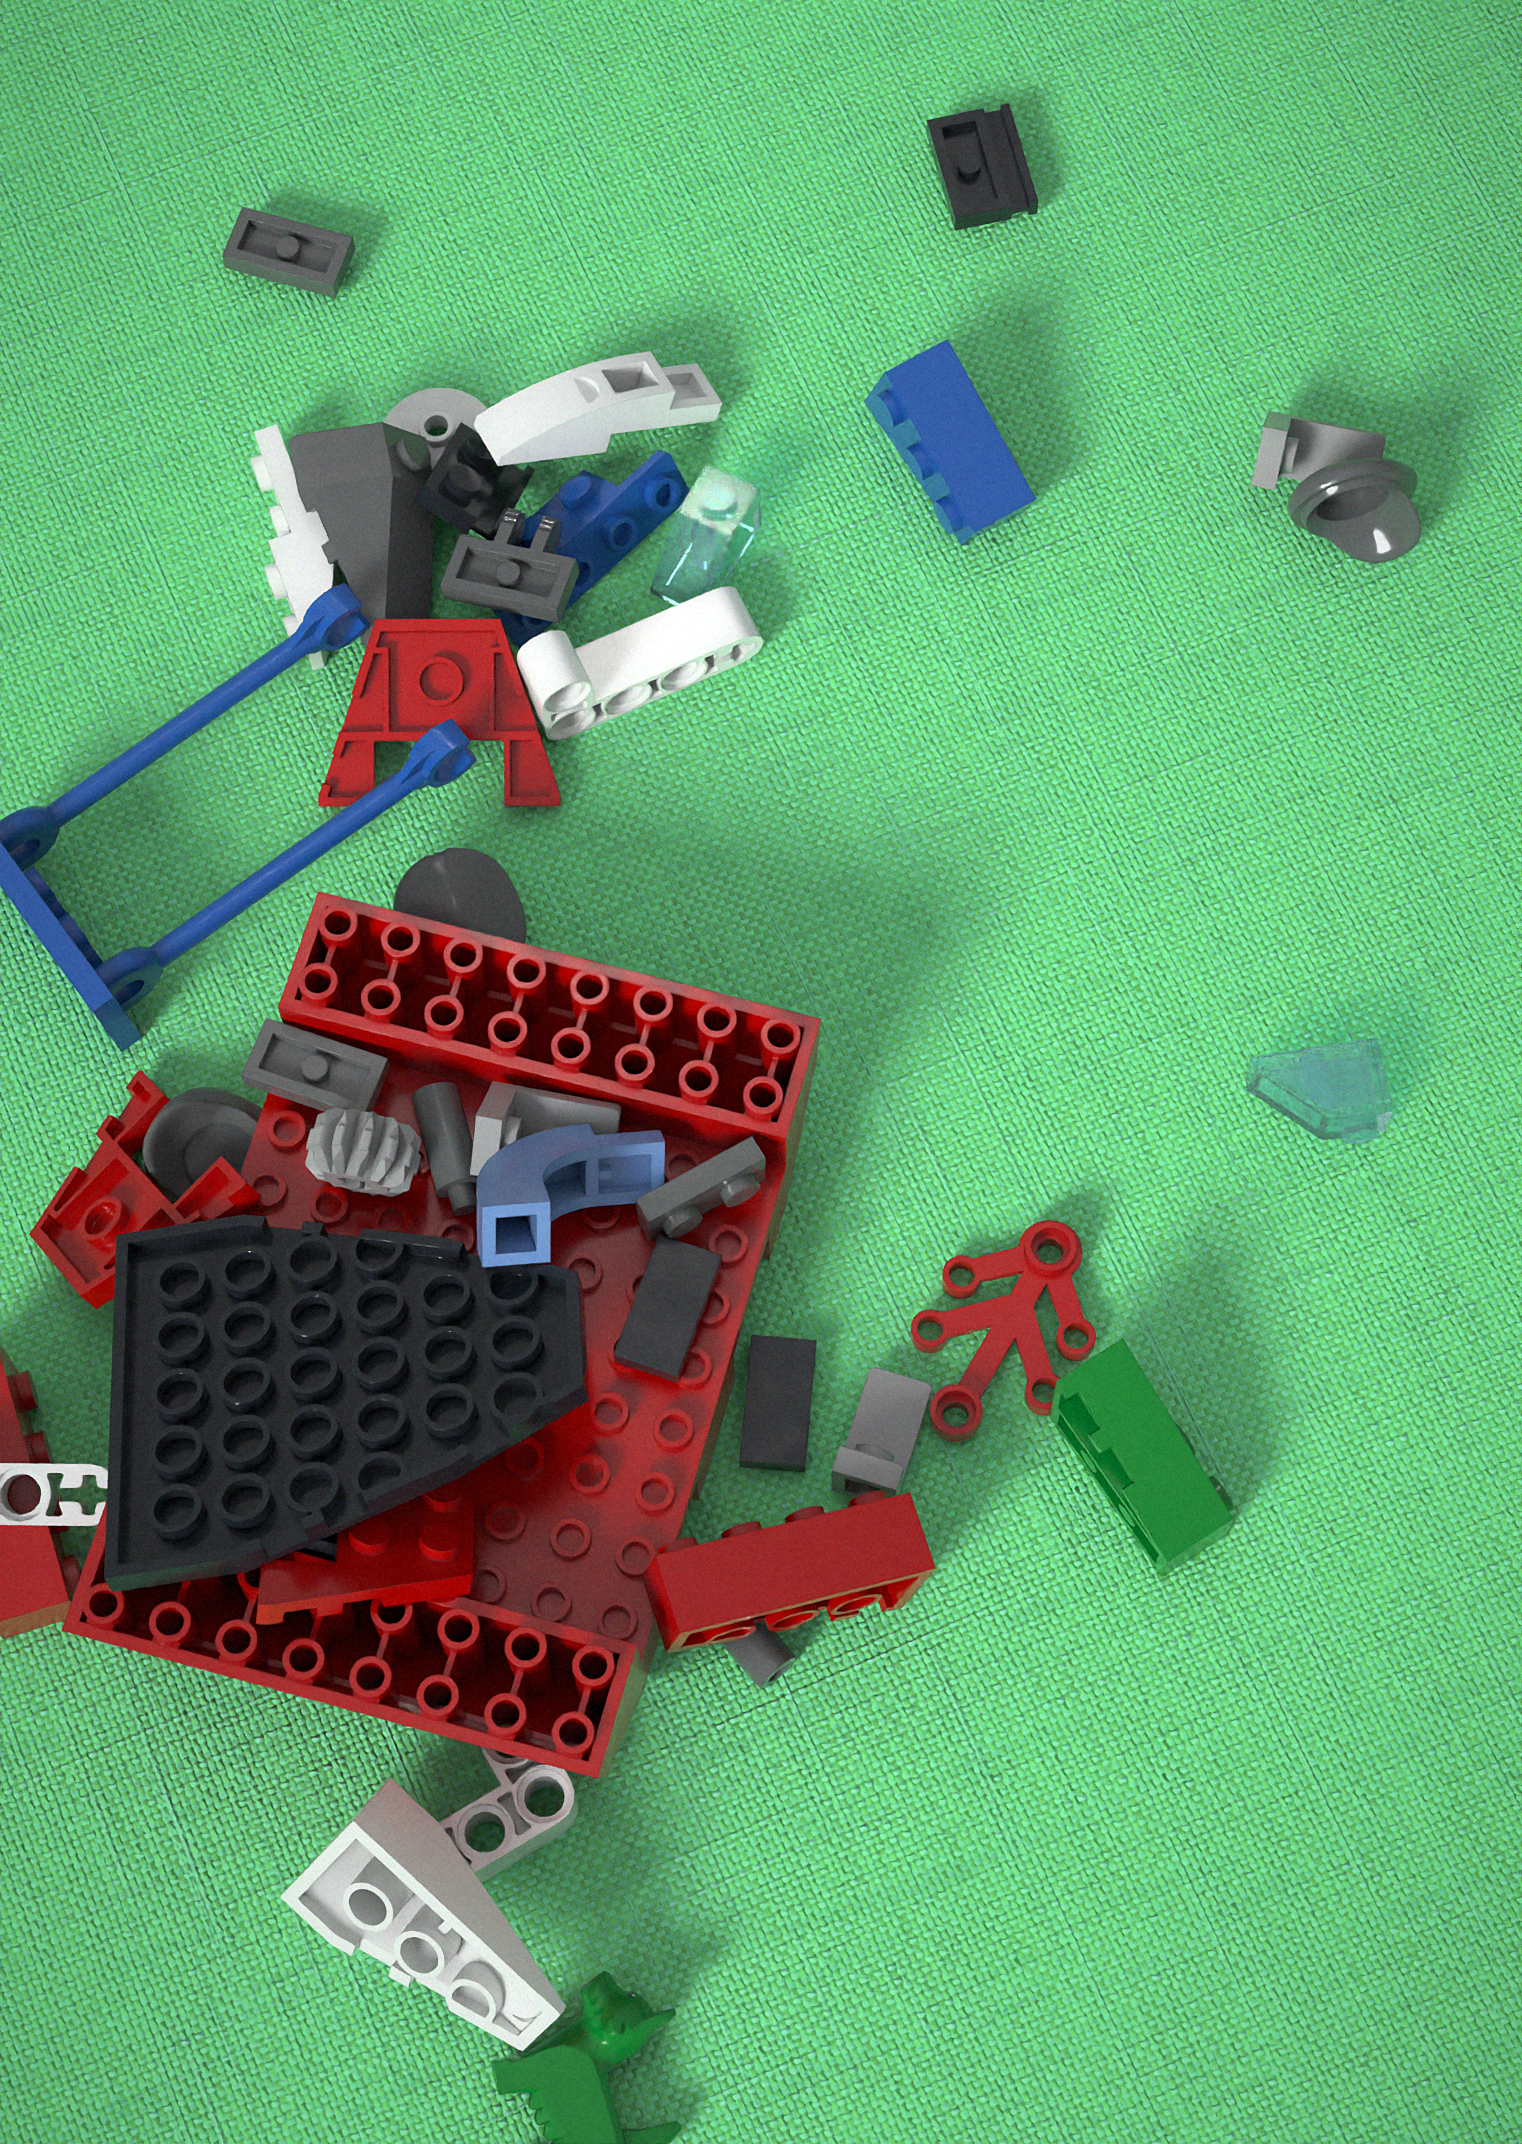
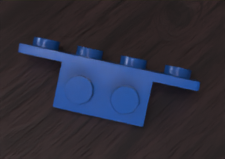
M663 450L655 452L619 486L586 470H582L576 477L566 481L560 487L558 493L533 516L525 519V532L519 547L530 549L539 523H541L544 516L558 518L561 521V535L555 554L575 558L579 568V575L566 606V611L690 497V490L672 456ZM492 609L497 619L502 620L506 634L512 644L519 648L530 639L541 634L553 623L547 620Z

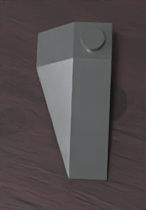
M379 422L299 434L288 440L298 494L307 513L317 511L329 538V541L321 546L329 564H339L351 591L363 604L360 609L361 613L371 624L360 636L365 649L375 619H429L435 515L414 502L432 471L431 456L425 437Z

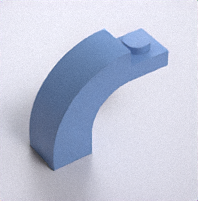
M590 1123L569 1125L523 1137L493 1154L485 1162L477 1177V1249L482 1267L550 1262V1223L553 1220L578 1209L636 1203V1199L664 1185L665 1141L661 1131L652 1130L594 1135Z

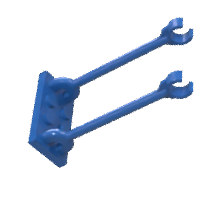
M346 583L332 587L314 600L307 609L303 622L294 634L46 807H26L0 820V887L121 1052L142 1038L125 1012L139 1003L153 990L164 971L163 968L414 790L422 789L428 785L440 787L449 784L464 774L477 761L467 747L470 740L453 719L438 724L424 734L413 746L409 754V760L402 769L150 947H133L119 952L105 962L98 956L70 914L65 911L45 880L32 865L46 855L55 844L60 828L300 659L321 650L335 651L344 648L359 638L371 624L360 611L363 604Z

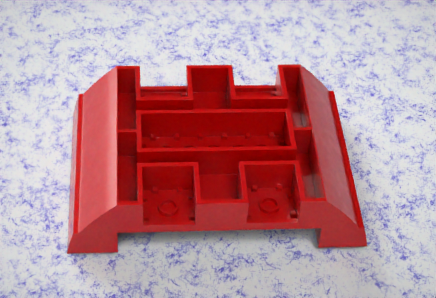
M318 891L278 1006L279 1013L284 1024L388 1058L390 1070L373 1108L377 1115L393 1117L398 1123L410 1125L422 1139L411 1100L412 1094L418 1089L433 1083L453 1082L458 1087L473 1142L476 1115L492 1081L618 1104L621 1107L619 1133L661 1131L665 1141L664 1184L751 1136L765 1156V1180L759 1183L761 1185L759 1191L745 1202L733 1207H727L725 1203L715 1207L702 1215L703 1220L696 1228L681 1237L675 1238V1240L721 1254L723 1262L678 1383L614 1362L613 1354L657 1241L655 1240L651 1243L640 1226L637 1218L636 1203L578 1209L566 1213L550 1223V1262H543V1264L578 1271L583 1285L589 1401L466 1473L475 1477L474 1554L470 1594L388 1607L383 1606L381 1598L344 1603L342 1614L317 1617L314 1608L284 1612L282 1623L262 1625L256 1624L261 1567L250 1572L112 1592L104 1579L106 1501L61 1631L582 1775L603 1779L608 1776L611 1762L644 1691L660 1637L642 1575L654 1556L658 1555L657 1549L680 1539L691 1499L700 1500L735 1380L734 1353L761 1260L762 1258L770 1260L786 1206L812 1077L816 1067L821 1019ZM271 1093L267 1094L240 1172L262 1197L239 1215L265 1216L270 1227L301 1230L304 1221L324 1223L329 1234L355 1237L360 1236L362 1228L444 1237L463 1242L468 1253L479 1255L477 1249V1211L468 1215L456 1216L453 1214L449 1198L437 1195L422 1140L418 1152L421 1158L417 1175L412 1177L408 1191L389 1197L381 1194L372 1196L363 1192L354 1193L350 1189L333 1187L330 1182L318 1180L305 1166L309 1151L306 1150L310 1129H314L317 1115L324 1111ZM296 1551L277 1559L335 1564L333 1561Z

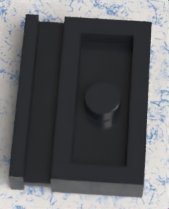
M1009 103L1001 104L1000 110L985 113L984 108L927 120V138L955 231L1012 219V214L1027 211L1028 215L1037 214L1038 198Z
M461 422L448 441L414 502L466 535L471 529L484 537L485 540L494 541L500 523L503 521V516H505L508 508H515L535 469L529 465L524 470H521L514 464L498 466L479 433Z

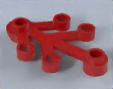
M1054 1220L1040 1221L1026 1229L1021 1236L1018 1247L973 1259L968 1256H955L945 1264L942 1272V1286L945 1292L955 1299L972 1297L976 1294L982 1282L1019 1274L1022 1275L1010 1295L945 1312L931 1309L924 1310L913 1318L910 1338L913 1345L924 1353H936L942 1350L950 1338L990 1328L958 1385L945 1386L932 1398L929 1421L933 1431L940 1438L949 1442H962L975 1435L982 1420L983 1408L980 1400L1014 1341L1016 1342L1027 1378L1024 1393L1025 1403L1030 1411L1037 1415H1050L1052 1401L1049 1403L1039 1402L1032 1394V1390L1041 1384L1049 1385L1055 1390L1056 1381L1060 1379L1057 1375L1053 1374L1033 1309L1045 1287H1047L1060 1323L1055 1340L1059 1354L1070 1361H1081L1092 1353L1096 1340L1095 1329L1090 1322L1084 1319L1072 1280V1276L1078 1270L1082 1260V1244L1076 1232L1068 1225ZM1044 1246H1053L1060 1251L1062 1257L1055 1263H1046L1039 1258L1037 1252ZM956 1269H966L973 1275L974 1280L967 1286H958L951 1281L949 1275ZM932 1322L941 1328L942 1335L935 1340L928 1341L919 1335L918 1328L924 1323ZM1078 1330L1086 1335L1088 1342L1081 1348H1072L1066 1344L1063 1336L1068 1331ZM950 1408H959L966 1413L968 1420L962 1426L952 1427L944 1421L943 1414Z

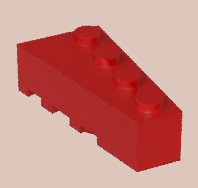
M0 1344V1463L54 1464L45 1432L34 1433L29 1411L39 1408V1402L32 1377L28 1370L19 1373ZM23 1475L15 1479L9 1486L7 1493L10 1506L19 1514H27L33 1511L40 1503L42 1495L38 1482L30 1475ZM60 1493L53 1513L54 1516L62 1515L59 1501L63 1502ZM0 1525V1636L3 1639L65 1621L82 1572L75 1554L65 1556L60 1533L70 1530V1526Z
M884 1490L872 1491L853 1498L847 1503L848 1508L825 1513L823 1506H811L791 1513L784 1519V1524L762 1529L760 1522L751 1521L725 1530L721 1534L722 1539L698 1545L695 1537H686L659 1547L657 1549L658 1555L654 1556L643 1573L642 1578L665 1652L669 1653L742 1639L752 1634L756 1630L755 1623L765 1621L767 1629L774 1631V1633L795 1629L815 1618L820 1613V1610L825 1609L828 1611L831 1622L853 1618L859 1614L860 1609L870 1606L877 1601L882 1612L901 1609L936 1569L910 1492L888 1498Z

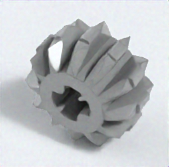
M334 1107L318 1114L314 1129H310L306 1150L309 1151L305 1166L318 1180L330 1182L333 1187H343L350 1189L354 1193L363 1192L372 1196L381 1194L393 1197L410 1189L412 1177L417 1175L421 1155L418 1152L422 1139L410 1125L398 1123L393 1117L377 1115L374 1111H359L352 1107L348 1110Z

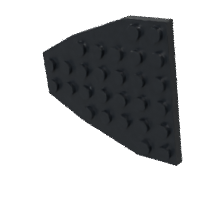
M248 1214L116 1235L104 1579L111 1591L118 1592L250 1572L261 1567L262 1563L277 1560L458 1479L589 1401L584 1293L578 1271L550 1264L545 1266L519 1264L482 1267L479 1255L468 1253L463 1242L444 1237L362 1228L359 1237L329 1234L324 1223L304 1221L301 1230L270 1227L265 1216Z

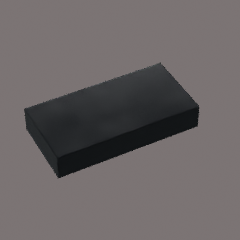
M659 1234L613 1354L614 1362L678 1383L723 1263L722 1255Z
M751 1335L739 1460L740 1467L805 1472L817 1340Z

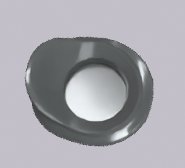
M1361 458L1331 464L1308 476L1296 487L1288 499L1287 511L1294 524L1302 529H1307L1313 535L1330 540L1345 553L1364 562L1383 563L1399 558L1417 545L1421 535L1420 518L1410 500L1416 490L1417 474L1410 466L1384 458Z
M447 848L442 852L424 856L406 871L396 888L393 901L394 911L524 944L526 942L527 925L525 913L510 877L496 860L480 851L468 848Z
M213 1087L193 1088L178 1094L159 1110L158 1115L146 1133L143 1142V1160L146 1173L173 1203L220 1156L225 1158L240 1173L262 1108L239 1095Z

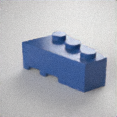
M948 339L886 371L864 400L875 419L933 502L934 511L941 526L948 534L954 533L961 545L1018 516L1036 500Z

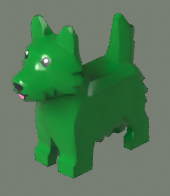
M603 1971L583 1985L580 1991L583 2002L582 2011L575 2021L561 2026L518 2057L510 2059L505 2056L490 2061L498 2095L530 2093L529 2108L536 2110L534 2115L535 2123L539 2126L544 2125L543 2137L547 2140H552L551 2144H669L682 2129L677 2121L642 2129H622L611 2095L607 2077L610 2068L642 2049L653 2032L669 2022L676 2015L675 2008L653 2012L642 1995L633 1991H623L609 1972Z

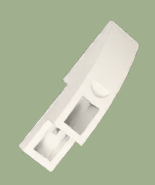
M647 351L589 363L535 383L477 415L474 427L497 465L503 466L604 453L607 450L611 434L717 421L722 401L697 363L660 367L652 352Z
M276 424L254 432L260 455L251 457L250 462L261 493L272 489L278 504L268 508L277 538L268 540L274 563L264 566V570L275 601L287 598L292 615L282 618L289 637L296 632L303 622V617L314 600L325 591L341 584V570L338 563L329 564L321 546L328 542L329 538L317 511L307 513L298 494L294 469ZM321 650L307 655L313 671L325 667L330 651Z

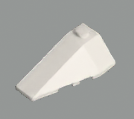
M391 1778L348 1821L280 1896L331 1945L351 1956L357 1949H360L391 1967L388 1977L406 1987H409L413 1980L446 1997L445 2000L451 2012L521 2051L552 2024L566 2008L560 1996L442 1825Z

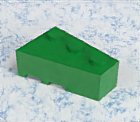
M1123 1338L1056 1381L1050 1419L1162 1578L1228 1535L1233 1522L1230 1511L1234 1509L1228 1493L1215 1477L1210 1476L1208 1478L1195 1457V1451L1184 1431L1173 1421Z

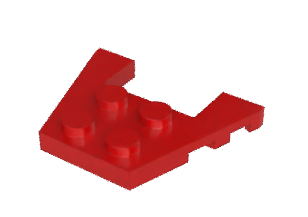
M375 619L351 694L352 699L341 732L338 734L332 753L334 755L325 783L322 784L318 796V806L348 807L377 786V742L418 741L430 729L450 719L455 721L470 741L504 742V806H562V796L502 620Z
M141 1069L133 1076L125 1088L133 1096L119 1118L108 1115L96 1132L102 1143L84 1171L78 1167H73L29 1234L77 1293L95 1309L114 1298L116 1235L237 1216L254 1205L262 1197L236 1168L220 1156L175 1203L172 1202L133 1158V1155L143 1146L149 1126L158 1115L159 1110L171 1100Z
M464 1474L450 1483L337 1532L334 1565L288 1560H274L262 1563L256 1624L282 1623L284 1612L314 1608L317 1617L342 1614L344 1603L381 1598L383 1606L388 1607L470 1594L474 1554L475 1477Z

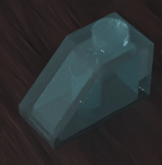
M706 464L676 513L650 586V593L673 605H678L706 592L723 587L761 525L760 488L712 465Z
M1378 1038L1253 1056L1250 1059L1245 1077L1247 1091L1322 1141L1341 1138L1342 1143L1359 1144L1373 1140L1379 1136V1132L1386 1131L1394 1108Z

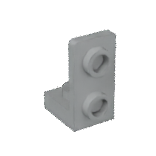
M1268 411L1251 486L1275 490L1279 476L1304 481L1311 474L1334 463L1361 458H1382L1386 436L1382 433Z
M492 1081L476 1115L470 1175L478 1176L485 1162L503 1147L541 1131L590 1123L594 1135L619 1133L621 1107L615 1103Z
M876 1367L869 1370L845 1447H839L832 1468V1491L854 1498L878 1490L886 1491L888 1498L900 1495L931 1396L932 1387L929 1383Z

